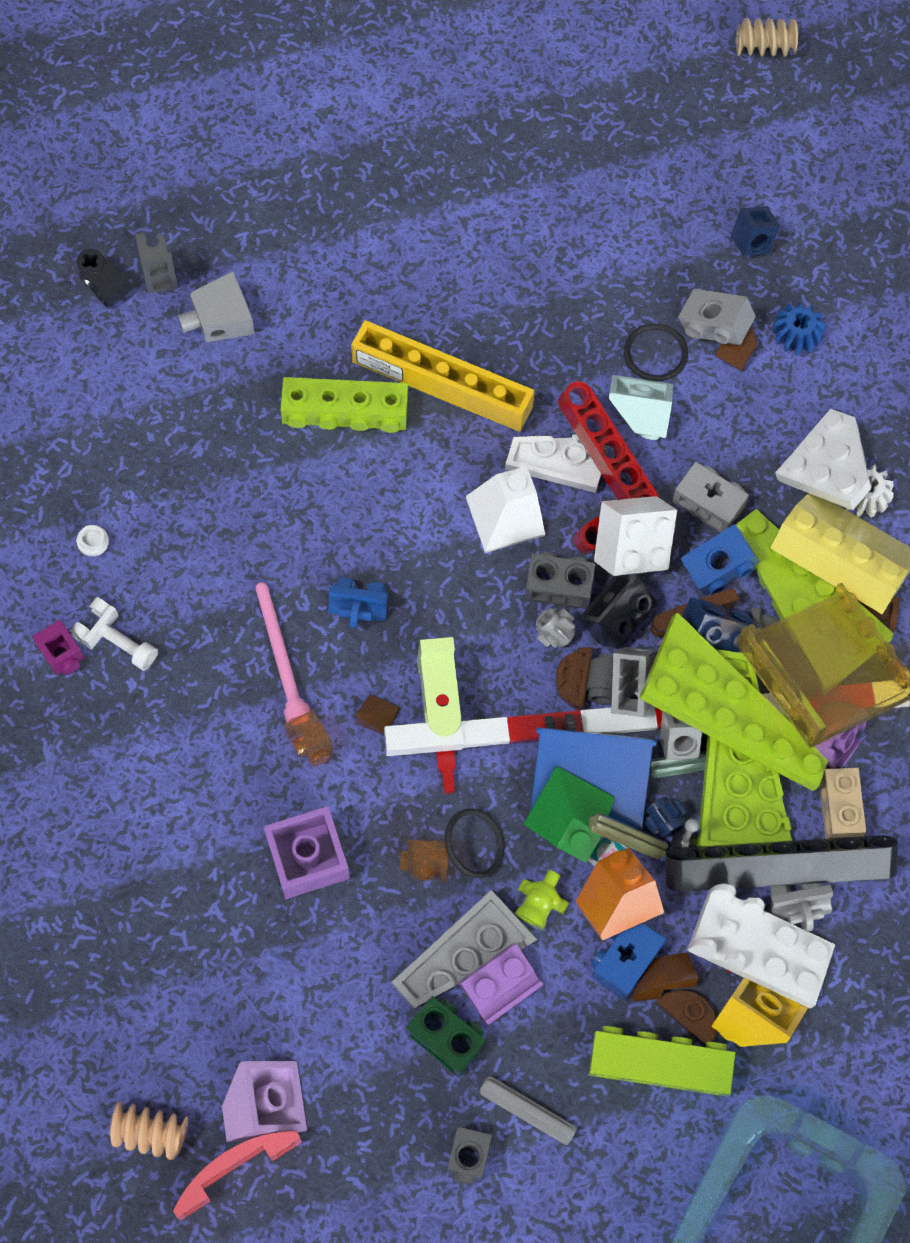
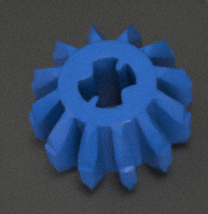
M800 301L795 308L788 303L784 311L780 310L776 314V322L773 324L772 331L776 334V344L785 342V352L793 347L795 348L796 355L801 353L802 348L810 353L814 346H818L822 342V334H824L826 326L825 323L821 322L823 319L822 313H813V305L803 308V304Z

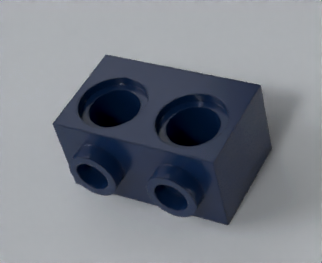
M690 597L682 615L711 646L718 650L749 654L760 631V627L745 611Z

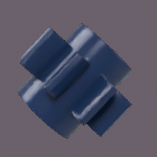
M665 796L652 803L646 809L649 817L646 818L644 823L653 836L660 832L664 838H668L685 826L682 818L685 817L687 811L678 799L671 802Z

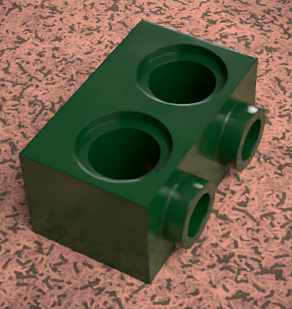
M432 996L406 1026V1034L459 1078L485 1047L486 1040L482 1037L485 1033L471 1020L465 1023L455 1014L458 1010L444 998L438 1001ZM430 1016H439L444 1021V1026L438 1031H431L424 1023ZM457 1038H465L470 1042L471 1048L468 1052L460 1054L452 1049V1042Z

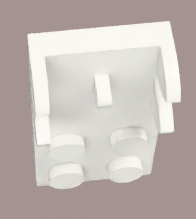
M718 884L712 887L706 896L687 951L808 1008L814 1007L835 944L810 932H805L804 929L793 924L790 925L789 922L763 911L765 904L760 898H747L746 900L736 898V890L732 885Z

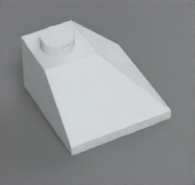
M527 466L496 474L466 496L485 553L545 536L537 493Z

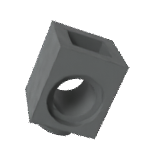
M457 1127L447 1168V1173L453 1174V1181L465 1185H473L474 1180L482 1181L492 1135ZM465 1149H472L478 1154L479 1161L472 1167H466L460 1163L459 1154Z

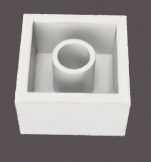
M657 496L602 501L594 562L613 576L668 570L677 509Z

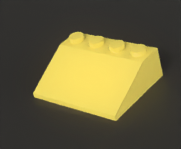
M810 493L793 508L783 522L771 546L772 550L881 614L884 613L910 573L909 546L839 505Z

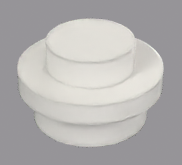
M88 525L78 533L76 542L79 550L84 555L98 556L107 549L109 538L103 528Z

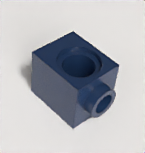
M768 206L741 208L731 238L743 256L769 254L780 225Z

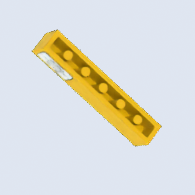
M364 320L351 344L352 363L400 383H408V386L518 432H521L533 408L535 390Z

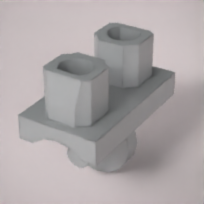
M822 883L801 884V890L794 892L790 891L789 885L771 886L770 914L789 922L790 925L801 923L805 932L812 931L814 928L813 920L823 919L824 915L832 914L831 897L833 896V890L831 885L823 886Z

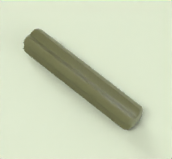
M601 813L589 817L590 823L588 828L590 831L657 860L665 857L668 847L667 842Z

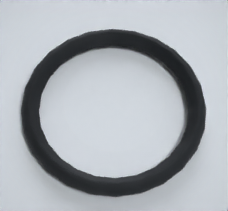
M647 324L635 329L629 335L624 345V358L630 370L637 376L645 380L665 381L677 376L683 370L688 359V348L681 334L675 329L663 324ZM649 330H661L676 338L682 350V357L678 366L673 371L663 375H651L638 369L631 359L630 347L633 340L639 334Z
M471 808L460 810L449 820L445 831V847L452 864L461 873L472 878H485L493 874L501 865L504 855V840L497 823L485 812ZM473 815L482 818L495 833L498 847L497 856L491 867L484 871H473L466 868L454 853L451 840L452 831L457 821L464 816Z

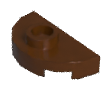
M581 647L577 651L568 654L560 661L556 671V689L561 699L577 710H583L593 647Z
M677 990L666 993L661 999L656 1001L655 1004L704 1047H706V1042H713L716 1036V1029L711 1026L715 1022L716 1017L712 1007L703 997L694 992Z

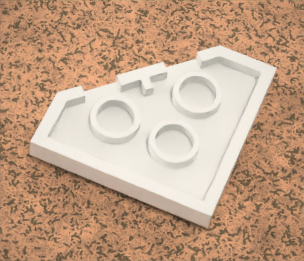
M830 409L776 471L777 479L784 484L854 510L871 489L859 428L855 417Z

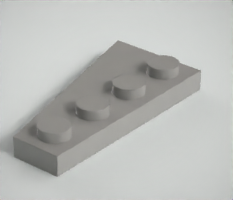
M490 890L390 984L414 1009L427 1002L432 996L436 997L458 985L460 980L512 943H516L521 950L536 942L537 939L499 897Z

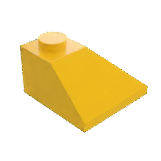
M743 978L711 1027L716 1029L723 1038L733 1041L740 1047L787 1043L808 1007Z

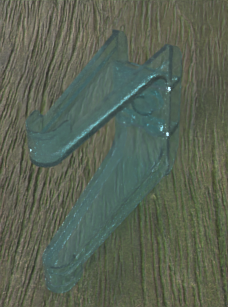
M770 1095L754 1097L735 1109L670 1243H700L753 1146L764 1136L780 1138L788 1142L786 1149L802 1158L812 1155L820 1160L818 1163L820 1168L836 1176L838 1173H845L853 1180L858 1190L859 1199L842 1243L882 1242L906 1193L904 1177L897 1164L884 1153L793 1104Z

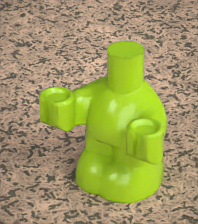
M548 870L543 881L530 882L523 879L518 891L525 894L526 898L514 915L540 930H544L552 909L564 915L569 903L560 898L555 889L560 875L552 870Z

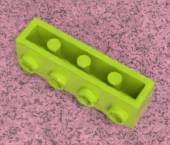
M283 377L281 399L282 424H288L293 428L315 425L326 430H332L337 427H350L355 431L376 428L388 433L406 430L408 383Z
M603 1026L602 1032L595 1031L588 1076L725 1097L731 1095L735 1052L727 1051L726 1044L706 1042V1047L692 1045V1039L683 1037H672L671 1042L657 1040L658 1034L637 1031V1037L623 1035V1029Z

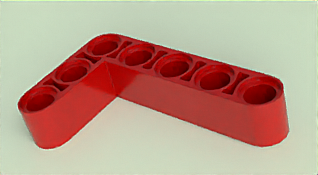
M575 381L567 386L558 398L559 408L617 500L653 496L659 498L656 490L592 389L582 381ZM569 393L578 394L582 400L581 405L573 404L570 401ZM586 419H592L597 423L598 432H593L587 428ZM603 446H610L614 450V459L606 457L603 452ZM621 472L631 476V486L625 485L621 481ZM600 515L581 527L574 536L576 548L584 554L595 553L596 545L587 542L585 533L586 531H592L597 536Z

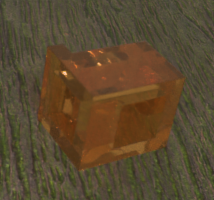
M314 710L284 725L288 740L295 737L291 742L300 758L306 756L309 764H312V766L321 765L330 758L329 754L333 753L332 742Z
M408 840L407 851H401L400 871H407V875H413V878L416 880L426 881L434 879V876H440V882L447 883L448 854L445 841Z

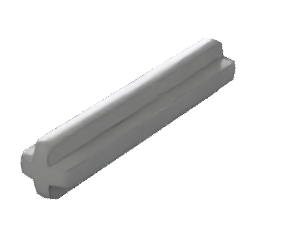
M488 1077L484 1081L480 1089L482 1096L564 1145H568L576 1133L574 1125L493 1077Z

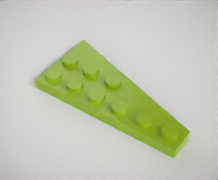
M757 509L736 524L760 563L755 565V570L759 576L761 586L764 590H767L772 599V605L794 645L798 646L819 682L818 688L823 697L892 640L894 633L854 597L772 550L771 546L779 529Z
M679 613L674 614L639 698L809 790L814 791L817 789L828 760Z
M718 650L759 691L751 654ZM709 735L707 739L697 847L792 841L790 834L791 825L784 808L783 790L779 773Z

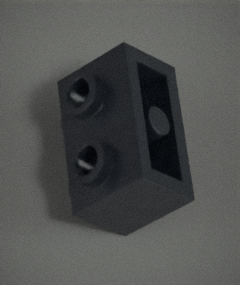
M631 574L617 575L610 580L579 619L599 644L619 649L628 641L638 625L648 617L649 612L657 604V601L639 576Z

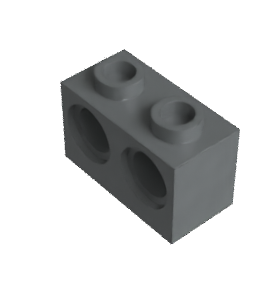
M549 552L532 553L525 600L587 609L591 597L595 563L589 562L582 557L567 559L557 557ZM539 573H548L552 578L550 580H541L537 575ZM577 577L582 579L584 583L573 585L569 582V579Z

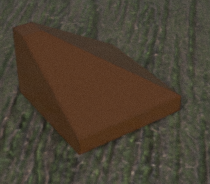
M370 694L355 717L356 724L384 736L385 726L392 725L399 706Z

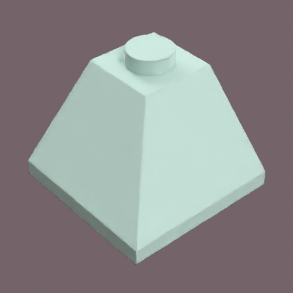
M612 375L609 400L631 429L646 439L657 440L659 437L666 438L672 406L673 384Z

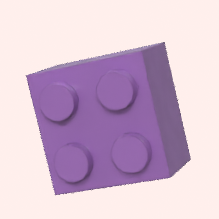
M328 806L263 826L285 900L350 879L349 868Z

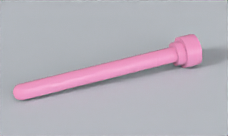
M260 582L256 585L255 589L287 699L286 709L284 710L286 723L288 726L307 723L312 719L310 707L299 696L269 588L266 583Z

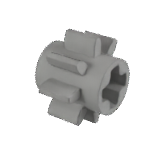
M557 608L545 610L536 620L537 628L535 630L539 633L536 638L546 647L550 646V644L554 648L567 645L575 634V625L572 623L574 617L564 608L561 611Z

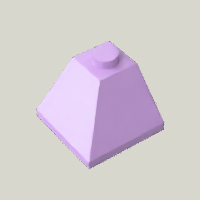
M243 1061L239 1063L222 1105L227 1142L247 1141L277 1132L297 1131L299 1133L307 1131L297 1061Z

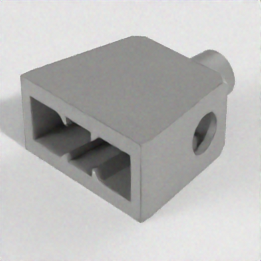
M234 272L228 273L191 292L190 298L193 310L177 315L183 333L201 328L206 342L255 334L253 319Z
M624 647L614 652L612 714L645 716L650 704L639 697L657 655V650ZM632 695H637L638 700L631 699L629 697Z

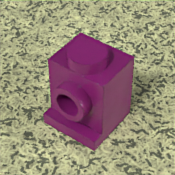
M61 620L56 621L32 636L36 647L56 676L60 673L69 675L80 667L79 661L84 659L81 650ZM61 650H64V651H65L64 653H62V654H60L59 656L56 657V654H57L59 651H61Z

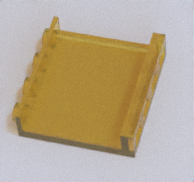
M842 583L837 585L834 596L761 630H758L754 624L741 630L738 648L809 748L910 700V669L904 667L896 656L894 647L883 639L877 630L874 620L866 616L860 608L856 596L852 592H848Z

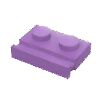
M516 943L506 947L458 982L487 1025L543 986V983L538 979L532 966Z

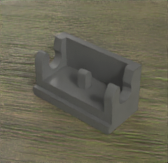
M144 233L135 234L148 294L178 288L171 252H167L164 236L161 233H157L158 245L156 247H149Z

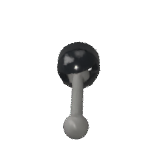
M695 819L687 820L685 823L686 830L678 831L674 834L670 843L671 849L697 847L698 841L693 832L698 830L699 824Z

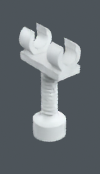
M96 597L89 607L92 608L91 611L95 615L100 617L99 621L91 631L81 623L76 622L69 630L72 633L71 636L91 650L103 636L132 655V664L143 671L147 670L155 661L158 649L147 642L138 645L112 628L111 625L119 616L116 608Z

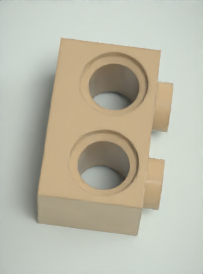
M859 768L825 769L819 785L825 839L864 836L866 834Z

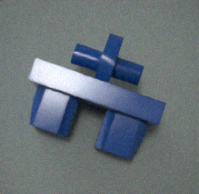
M340 577L336 586L330 585L329 614L350 618V628H357L359 619L385 622L388 593H385V585L383 583L372 582L368 584L367 590L356 589V582L352 579Z

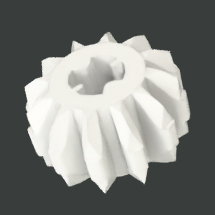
M876 464L872 465L870 470H867L871 483L869 491L871 492H868L855 507L858 517L863 514V511H866L870 518L875 516L877 511L880 513L884 512L888 506L887 504L893 499L894 495L891 492L894 486L893 481L885 480L888 475L887 471L876 472Z

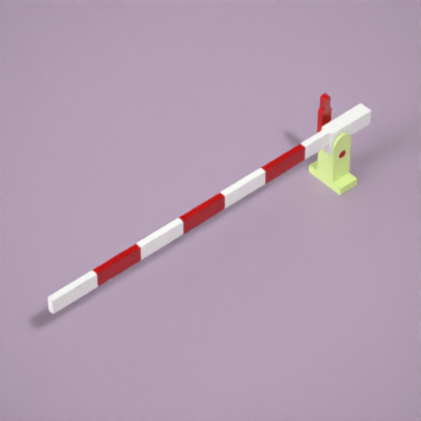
M453 637L420 640L417 657L425 723L385 726L384 738L386 756L436 752L437 769L442 774L443 791L445 794H453L455 790L453 771L456 766L454 750H462V748L538 741L539 734H536L537 727L545 728V716L553 717L555 729L565 730V714L572 713L575 721V731L618 734L661 730L662 710L650 704L644 717L612 714L611 708L461 721L454 662ZM910 680L835 687L824 697L820 690L816 689L815 694L805 701L791 700L786 692L765 693L762 695L786 718L809 716L812 712L817 713L823 706L835 702L853 705L863 711L910 707Z

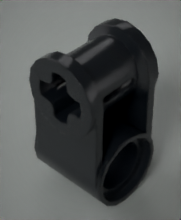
M85 249L80 252L76 260L77 267L80 270V278L105 307L110 308L132 290V285L127 277L119 269L115 268L101 252L96 249Z

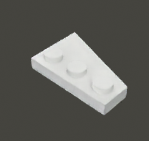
M572 435V438H553L552 436L514 437L505 464V470L508 471L527 466L532 477L596 493L601 477L600 471L577 435ZM603 446V452L606 456L609 446Z

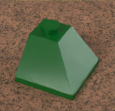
M556 765L523 824L557 848L587 863L601 838V835L589 830V817L591 815L595 816L597 813L609 817L615 797Z

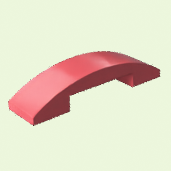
M297 1131L262 1135L236 1145L208 1164L185 1189L173 1210L176 1217L181 1221L209 1203L211 1200L204 1188L263 1150L266 1151L271 1161H274L302 1143Z

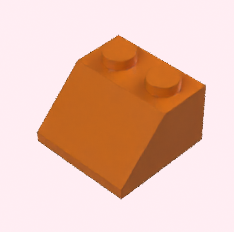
M629 847L615 851L609 856L598 860L576 899L578 908L602 940L664 913L654 878Z

